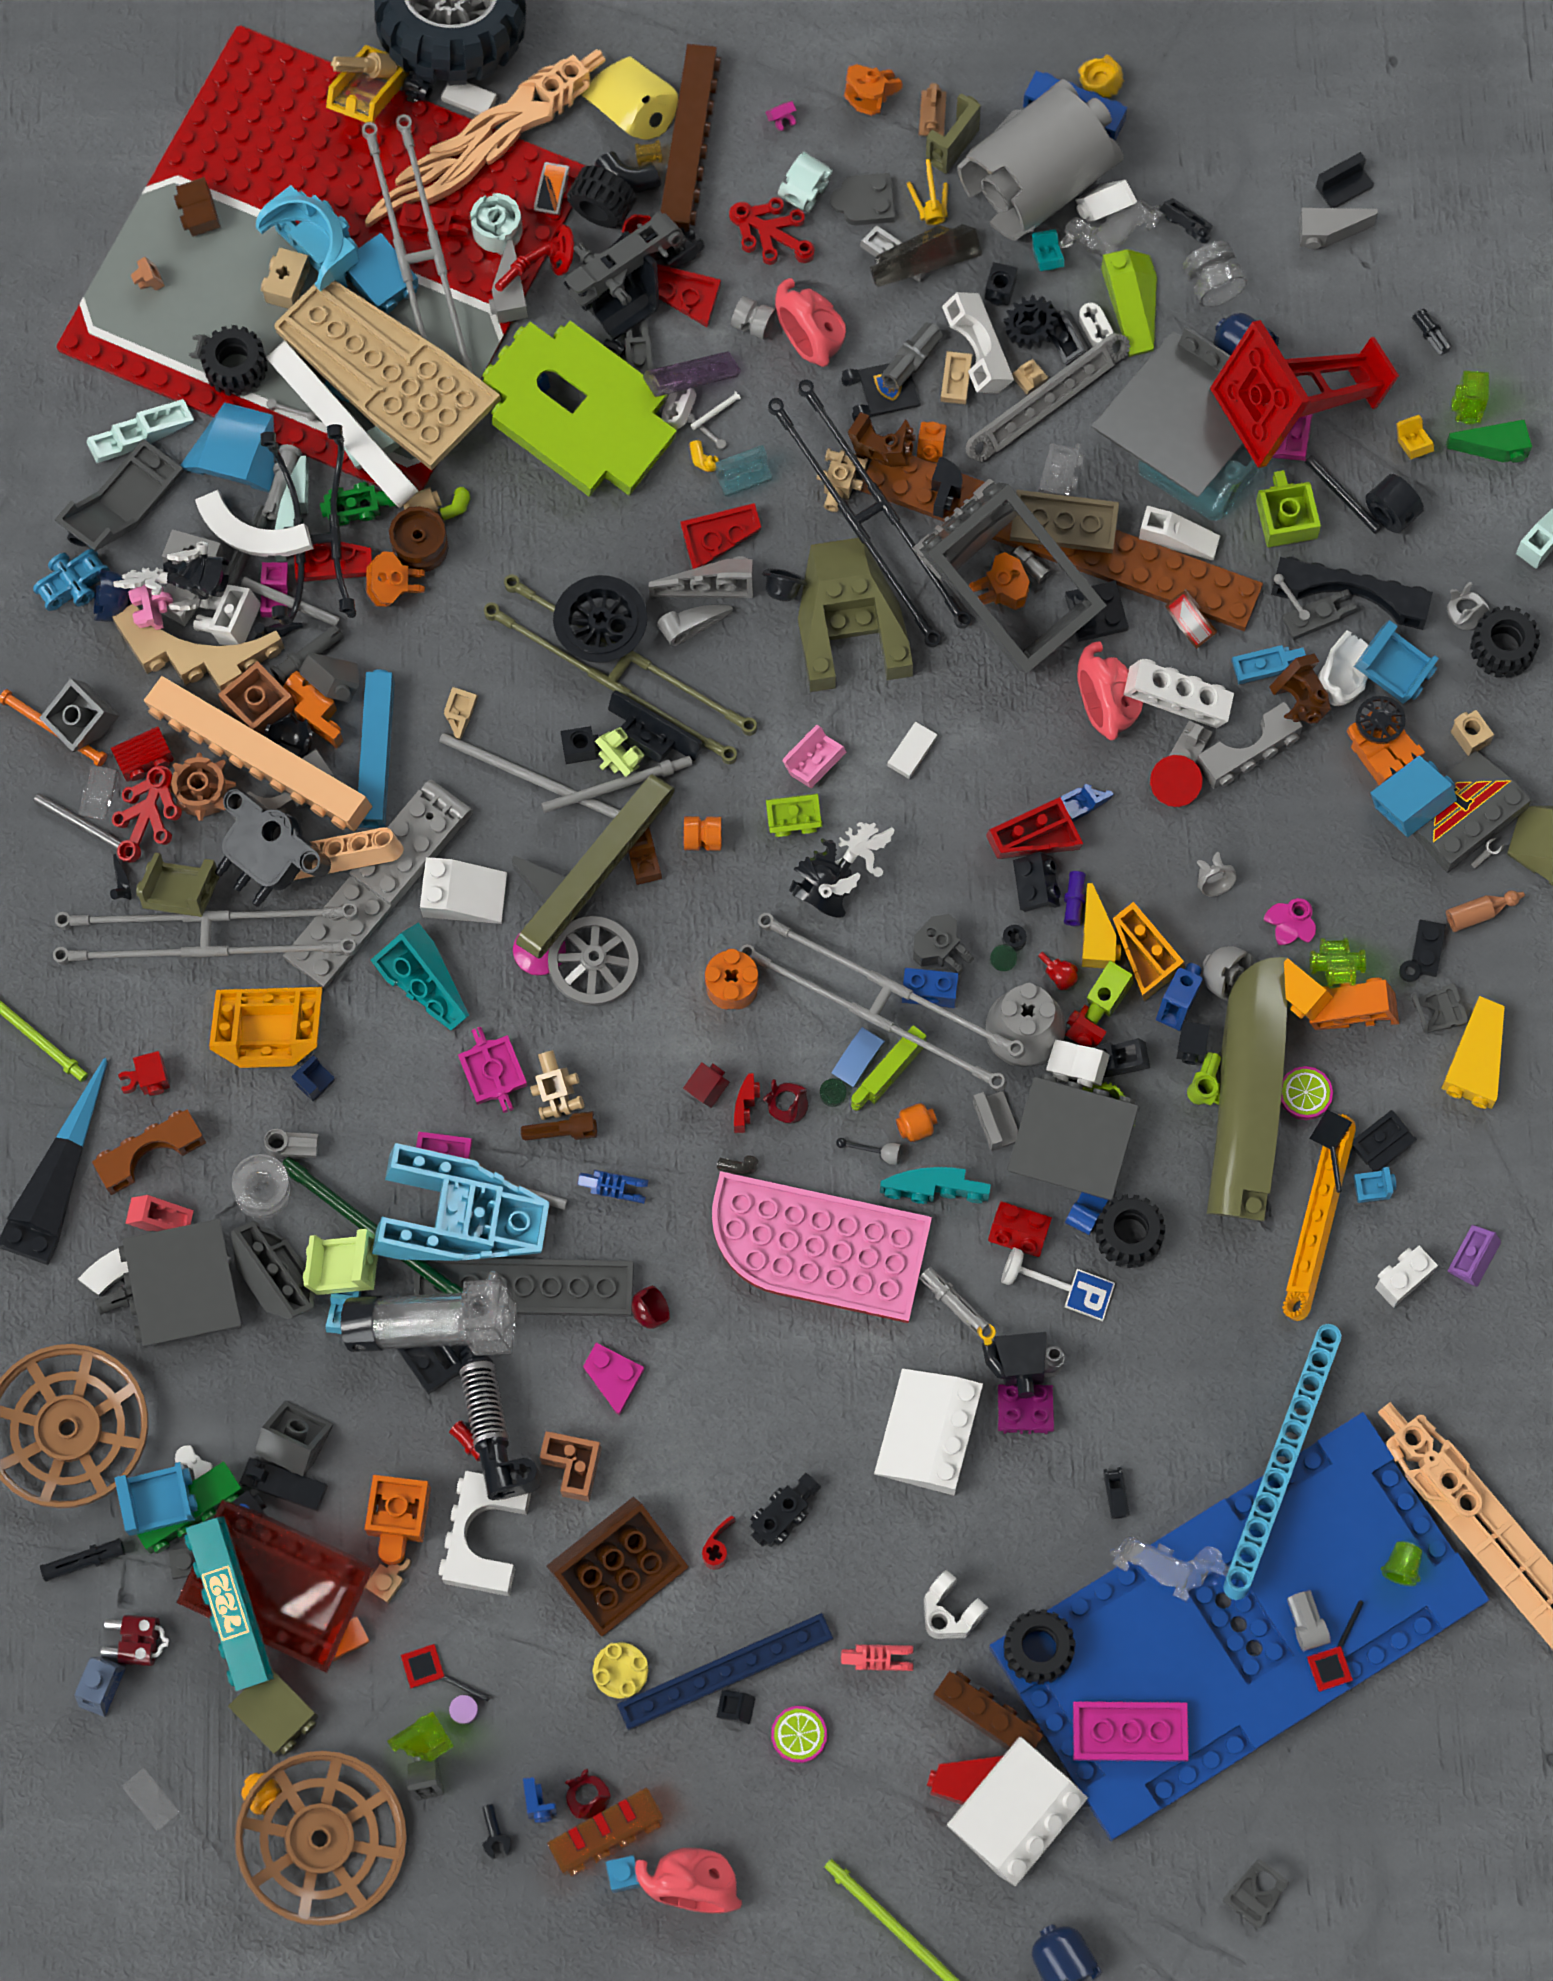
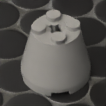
M1025 983L1001 995L992 1004L987 1014L985 1030L993 1034L997 1033L1011 1041H1020L1025 1047L1024 1056L1015 1059L1007 1050L991 1043L990 1039H986L992 1051L1002 1061L1013 1066L1034 1065L1036 1067L1049 1061L1055 1040L1064 1041L1066 1032L1065 1017L1058 1003L1044 989L1032 983ZM1015 1046L1012 1052L1018 1053L1021 1047Z

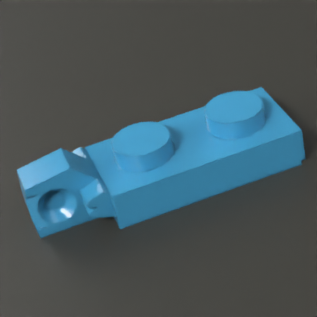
M1280 645L1235 656L1231 662L1239 685L1280 675L1295 658L1306 656L1304 648L1290 651L1289 647Z

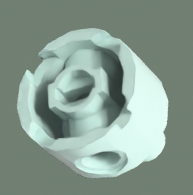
M803 152V154L801 153L786 174L787 184L782 182L778 195L799 209L809 213L816 203L815 198L818 193L822 194L828 186V179L833 170L811 155Z
M494 193L493 196L481 197L473 205L470 213L474 240L479 246L487 251L503 254L507 240L513 239L514 246L520 241L523 227L521 213L516 201L507 195Z

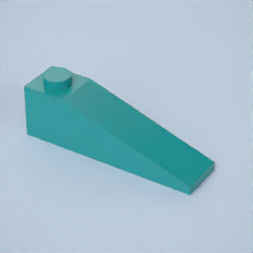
M419 922L401 932L370 960L392 986L397 985L407 993L406 997L421 1003L426 1008L428 1014L450 1031L469 1016L435 943Z

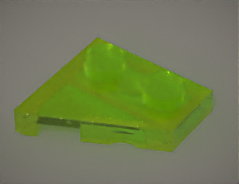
M433 1711L418 1718L415 1723L387 1740L393 1751L402 1749L407 1755L420 1757L428 1762L454 1747Z

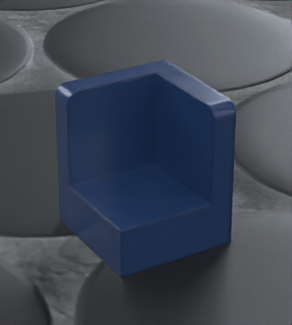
M315 1055L309 1058L291 1076L294 1084L312 1101L319 1097L335 1081L334 1076L320 1064Z

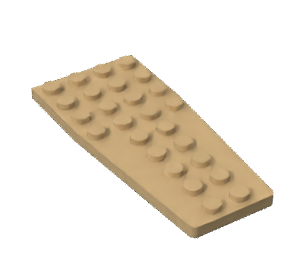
M333 281L321 292L314 284L275 323L277 334L377 428L431 470L501 401V397L496 391L443 350L336 281Z

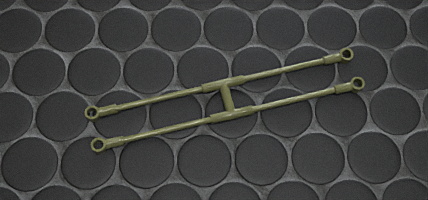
M508 575L505 578L504 585L508 592H517L530 601L534 600L554 612L555 605L536 595L535 591L520 583L516 575ZM510 581H515L516 585L509 586L508 583ZM488 603L484 607V615L488 620H496L510 629L517 630L588 673L589 677L610 690L619 691L694 735L705 744L706 748L721 756L725 764L736 762L737 751L734 747H725L711 738L704 737L633 694L632 690L617 682L629 664L633 662L646 671H652L723 714L726 719L741 727L745 735L751 736L757 731V723L753 718H744L731 709H725L652 665L651 661L633 650L622 657L610 675L607 676L594 667L590 668L516 623L515 619L501 612L497 604ZM490 609L496 610L494 614L487 613ZM601 638V641L607 644L605 638ZM752 724L754 727L748 730L745 728V725ZM731 752L734 754V756L732 758H726L725 754Z

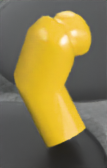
M700 440L689 443L693 464L706 472L715 471L719 465V459L715 455L713 458L712 455H705Z

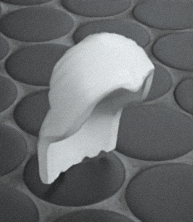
M1348 630L1331 648L1326 663L1317 676L1328 693L1329 702L1333 706H1342L1354 700L1364 691L1368 679L1367 676L1353 667L1368 644L1362 639H1358L1356 635H1351L1352 632Z

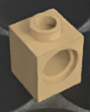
M1477 710L1470 714L1464 712L1454 720L1455 723L1451 733L1467 756L1475 750L1478 752L1491 744L1494 734ZM1472 728L1477 732V734L1470 735L1465 731V729Z

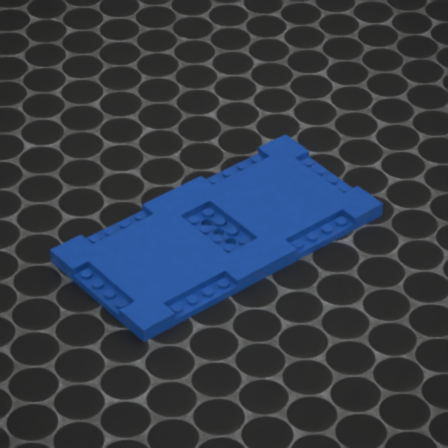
M1364 1412L1299 1453L1250 1589L1243 1599L1233 1600L1230 1598L1231 1604L1225 1609L1219 1608L1215 1603V1597L1218 1594H1225L1224 1582L1263 1476L1227 1499L1224 1498L1131 1556L1126 1562L1047 1610L1048 1613L1052 1614L1055 1612L1059 1614L1058 1617L1060 1619L1064 1618L1068 1622L1067 1626L1069 1629L1072 1628L1076 1644L1074 1657L1069 1668L1061 1677L1056 1678L1055 1681L1038 1684V1682L1028 1683L1022 1677L1019 1679L1015 1676L1016 1673L1009 1669L1007 1666L1008 1662L1004 1657L1003 1646L1005 1636L990 1644L989 1649L1034 1721L1041 1728V1732L1075 1786L1088 1798L1086 1800L1087 1805L1111 1842L1489 1601V1598L1458 1552H1454L1393 1461V1455ZM1268 1481L1269 1486L1272 1488L1281 1487L1276 1481ZM1266 1505L1259 1506V1509L1264 1513L1272 1512ZM1258 1530L1249 1531L1253 1537L1260 1538L1263 1536ZM1247 1554L1240 1556L1244 1562L1250 1563L1254 1561ZM1231 1580L1235 1587H1244V1583L1241 1580ZM1311 1591L1320 1619H1323L1327 1626L1330 1643L1302 1651L1296 1637V1624L1287 1598L1297 1593ZM1362 1600L1363 1606L1342 1648L1353 1681L1318 1692L1307 1657L1337 1647L1358 1601ZM1239 1617L1245 1621L1246 1629L1243 1632H1235L1231 1628L1230 1622L1233 1618ZM1040 1631L1032 1632L1023 1640L1022 1646L1025 1655L1035 1662H1046L1056 1652L1055 1641L1047 1633ZM1251 1641L1259 1643L1262 1648L1261 1654L1258 1656L1249 1655L1246 1651L1247 1643ZM1073 1702L1187 1703L1188 1761L1074 1760Z

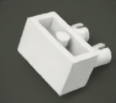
M227 584L222 597L209 595L210 606L205 609L216 610L213 618L199 614L195 617L197 620H194L193 627L196 631L212 633L221 645H238L245 643L261 603L250 588Z

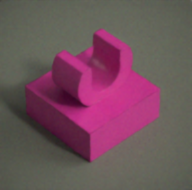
M793 101L785 102L765 111L769 121L776 120L775 126L779 131L784 129L782 125L784 118L789 120L790 125L796 124L794 116L789 114L796 111Z

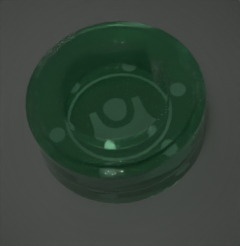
M833 1078L824 1081L820 1087L821 1101L830 1107L841 1105L846 1099L844 1083Z

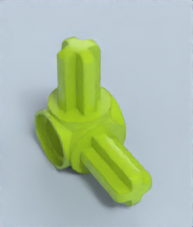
M1208 1052L1206 1054L1200 1072L1195 1073L1193 1082L1187 1088V1096L1194 1104L1201 1105L1205 1103L1211 1106L1215 1103L1219 1105L1220 1084L1217 1083L1218 1080L1215 1076L1221 1057L1217 1053ZM1198 1085H1202L1206 1089L1207 1094L1200 1092Z

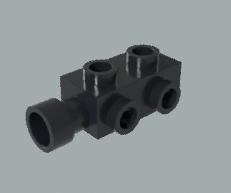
M806 1472L798 1480L799 1484L794 1489L788 1485L784 1489L779 1487L769 1498L771 1501L770 1505L765 1510L763 1508L758 1509L750 1520L753 1523L750 1525V1528L754 1531L751 1537L762 1547L766 1543L770 1547L775 1543L780 1546L790 1535L787 1532L789 1527L793 1523L798 1526L808 1516L809 1513L806 1509L809 1506L806 1500L811 1494L814 1496L821 1489V1486ZM786 1500L793 1501L794 1506L791 1509L784 1508L783 1503ZM768 1520H772L775 1523L774 1528L771 1530L764 1527L765 1522Z

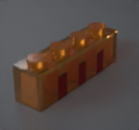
M646 1787L547 1842V1845L563 1875L570 1874L573 1877L586 1869L585 1864L595 1860L598 1863L611 1855L610 1850L620 1845L621 1849L633 1844L636 1842L635 1836L645 1831L646 1835L655 1832L661 1828L660 1822L664 1821V1818Z

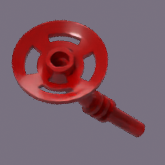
M567 225L558 226L551 241L524 256L520 255L510 265V269L495 283L496 290L502 292L517 276H522L530 268L531 263L545 255L549 256L554 274L558 276L565 275L570 268L574 253V238L570 227ZM561 260L562 264L557 268L556 262Z

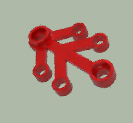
M778 197L770 199L768 204L750 206L748 203L738 202L730 208L729 218L733 224L740 228L743 251L751 253L756 249V239L751 236L749 225L759 231L763 248L762 259L765 264L772 265L777 261V251L772 246L771 238L794 250L797 261L809 263L813 260L815 248L811 242L806 240L798 241L778 229L788 226H802L805 222V215L802 210L795 209L789 216L769 220L758 218L757 216L769 213L779 215L783 212L784 203ZM773 204H779L780 207H779V208H773L772 205H773ZM740 211L746 212L744 215L737 214ZM794 216H800L801 219H800V220H794L793 217H794ZM746 242H752L753 245H752V246H746L745 243H746ZM804 247L809 248V250L805 252L801 251L800 249ZM767 254H773L774 257H773V258H767L766 255H767Z
M165 766L153 767L147 774V780L133 787H126L122 791L123 801L130 804L137 803L140 795L149 791L145 800L122 812L117 811L112 816L113 825L119 828H126L131 819L139 816L130 840L121 842L117 848V855L123 861L133 863L140 858L141 849L139 845L149 820L154 830L153 838L156 843L167 845L172 839L171 832L164 828L156 804L159 795L165 807L163 814L167 819L172 821L178 820L181 817L182 810L174 804L169 789L173 776L171 771ZM130 792H133L132 798L129 799L128 796ZM174 808L175 813L171 816L170 812ZM123 816V821L119 824V818ZM162 833H165V838L161 840Z

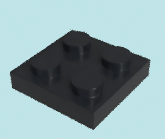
M1116 580L1091 586L1107 606L1075 632L1078 642L1128 631L1129 626ZM1079 589L1065 592L1069 611L1085 599V596Z

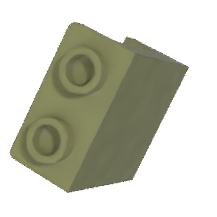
M960 93L957 97L956 123L945 137L933 129L926 137V160L930 159L931 165L947 174L979 131L981 105L975 98Z
M154 853L151 862L147 863L145 875L142 881L138 883L136 894L140 899L142 908L202 917L219 880V876L215 874L217 869L215 861L204 859L201 868L165 863L161 853Z
M272 1670L275 1679L245 1688L228 1707L279 1757L281 1754L287 1755L295 1747L296 1743L294 1741L302 1733L306 1735L316 1726L315 1720L318 1716Z

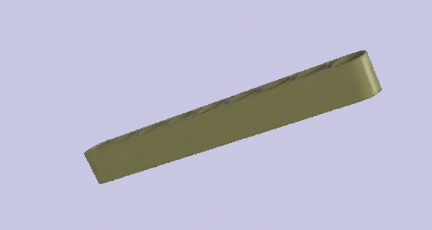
M651 774L524 927L517 938L516 945L540 959L668 804L675 788L654 774Z

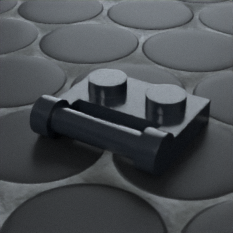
M439 1322L432 1324L397 1348L428 1395L453 1377L460 1375V1365L462 1364V1360L442 1333L443 1328ZM434 1339L452 1365L450 1368L444 1369L426 1343L427 1340Z

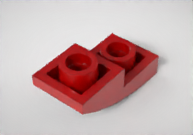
M748 1073L740 1088L734 1112V1133H745V1124H750V1108L744 1107H755V1098H760V1082H754V1073Z

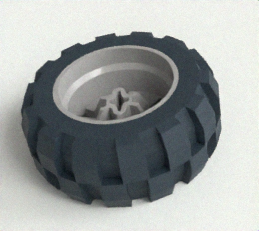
M374 0L376 34L381 46L388 54L390 53V58L406 73L414 70L418 79L433 84L438 79L449 81V86L466 85L467 79L476 77L481 81L494 75L498 69V64L504 67L519 49V43L524 38L526 0Z

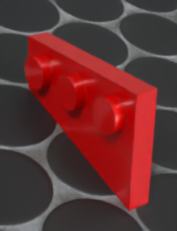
M755 503L680 522L692 569L705 566L761 530Z

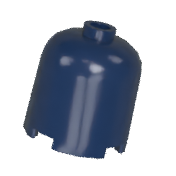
M1234 313L1227 318L1221 319L1215 328L1214 345L1231 356L1251 323L1256 320L1245 313ZM1266 328L1270 336L1272 337L1273 341L1278 346L1279 337L1276 334H1274L1271 330Z
M1052 1924L1040 1931L1041 1937L1032 1946L1031 1955L1042 1981H1083L1090 1976L1094 1981L1102 1974L1098 1963L1077 1929L1069 1926L1056 1928L1055 1924Z

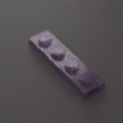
M727 351L648 370L645 372L643 379L653 395L658 397L738 377L741 369L730 352Z

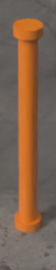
M5 689L1 693V704L9 705L55 735L39 718L42 714L12 696L10 690ZM89 745L78 750L92 759L97 767H101L108 756L105 752H98Z

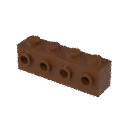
M949 1671L933 1695L934 1700L1007 1750L1012 1747L1019 1737L1023 1738L1034 1749L1042 1741L1044 1735L1039 1733L1041 1728L1030 1720L1026 1722L1016 1717L1018 1714L1016 1710L1005 1703L1000 1706L994 1702V1696L982 1687L977 1690L969 1684L971 1680L959 1671L955 1674Z

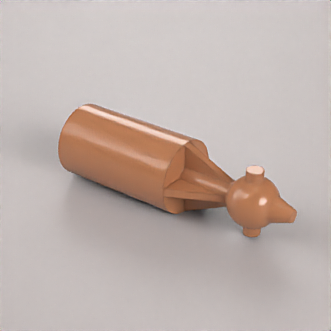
M1511 890L1506 892L1504 897L1485 895L1447 909L1446 918L1452 931L1457 932L1494 918L1506 905H1517L1525 894L1524 892Z

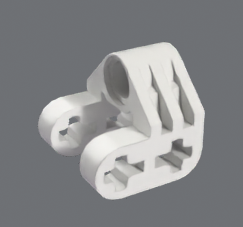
M947 1569L935 1580L925 1595L926 1631L929 1636L936 1639L966 1638L985 1617L988 1607L977 1598L956 1623L954 1617L946 1609L938 1606L952 1591L957 1582V1578ZM934 1618H942L946 1622V1627L942 1630H937L932 1626L931 1621Z

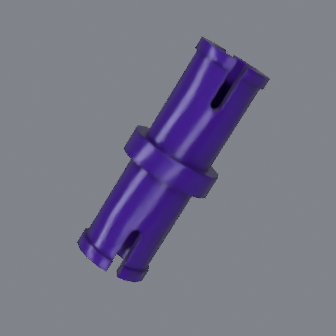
M1071 871L1069 873L1068 892L1064 896L1066 910L1063 922L1069 926H1079L1081 924L1082 904L1085 903L1083 890L1086 874L1081 871Z

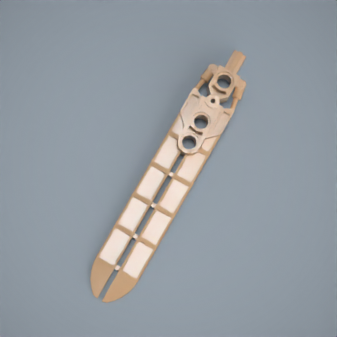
M1389 1402L1378 1413L1395 1432V1435L1385 1443L1393 1455L1394 1461L1399 1462L1407 1480L1423 1499L1430 1503L1553 1650V1609L1550 1607L1551 1604L1553 1605V1565L1469 1467L1470 1464L1455 1446L1435 1431L1436 1427L1424 1415H1418L1408 1423L1392 1403ZM1406 1433L1413 1434L1416 1437L1417 1445L1412 1446L1406 1442ZM1430 1435L1442 1444L1439 1453L1433 1451V1438ZM1403 1457L1407 1461L1418 1462L1420 1469L1410 1470ZM1443 1476L1452 1479L1453 1489L1443 1486ZM1461 1498H1466L1471 1502V1511L1464 1510L1461 1507ZM1474 1515H1477L1479 1517V1519L1484 1523V1525L1490 1530L1492 1535H1490L1486 1531V1529L1480 1524V1522L1475 1518ZM1495 1539H1497L1500 1542V1544L1506 1549V1551L1511 1555V1557L1517 1562V1564L1520 1566L1519 1568L1512 1562V1560L1507 1556V1554L1502 1550V1548L1496 1543ZM1523 1571L1533 1581V1583L1538 1587V1589L1543 1593V1595L1548 1599L1547 1601H1545V1599L1539 1594V1592L1534 1588V1586L1529 1582V1580L1523 1575Z

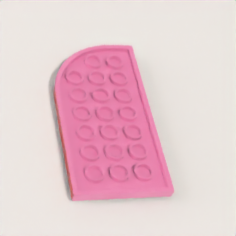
M720 1171L712 1206L713 1231L724 1259L742 1279L761 1290L773 1294L909 1323L932 1217Z

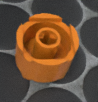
M728 949L715 955L709 961L705 970V984L708 997L721 1009L738 1010L747 1007L757 996L759 987L758 969L755 962L747 954L736 949ZM729 978H731V979L736 978L737 981L734 982V981L731 980V981L727 982V979H729Z

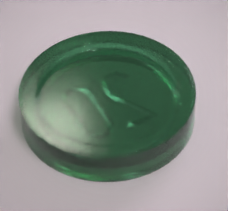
M998 945L991 953V964L999 971H1009L1017 962V953L1009 945Z

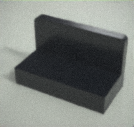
M1361 152L1318 175L1316 188L1330 208H1336L1373 188L1374 183L1364 170L1366 158Z

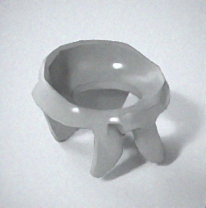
M1472 582L1466 584L1463 592H1459L1457 589L1450 590L1451 601L1447 605L1448 616L1452 623L1462 630L1475 629L1479 619L1483 618L1484 613L1490 611L1488 604L1480 595L1469 592ZM1465 599L1472 600L1477 604L1473 609L1463 610L1462 614L1456 608L1457 604Z
M1219 852L1213 856V865L1211 867L1203 860L1197 861L1200 867L1197 887L1208 897L1218 896L1227 892L1234 886L1236 881L1234 867L1223 865Z

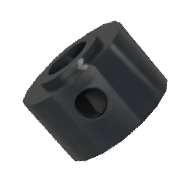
M1389 474L1365 496V502L1372 515L1387 530L1393 533L1403 531L1424 512L1423 503L1417 492L1408 482L1395 474Z

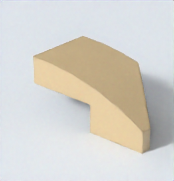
M452 687L444 715L455 737L461 740L473 713L478 695Z

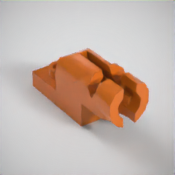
M295 671L287 679L283 688L293 698L296 705L294 711L297 719L300 722L307 719L311 730L337 749L342 744L343 738L340 732L341 728L330 720L337 710L334 700L325 697L312 684H309L300 675V672Z

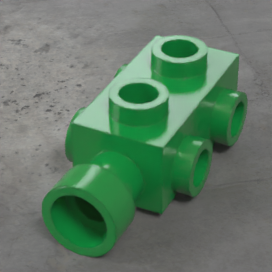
M367 482L357 483L353 486L354 489L344 491L342 487L338 488L337 508L343 507L345 511L337 512L340 526L348 525L350 521L358 519L360 521H371L375 519V516L380 515L379 507L389 505V507L396 506L383 490L376 492L374 485L369 486ZM332 489L328 490L329 494L323 495L325 502L320 503L323 518L328 517V520L331 514ZM362 503H370V506L361 508Z

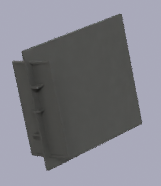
M1187 327L1184 328L1182 336L1172 331L1093 423L1091 428L1198 498L1243 444L1210 390L1211 385L1228 361L1230 355Z

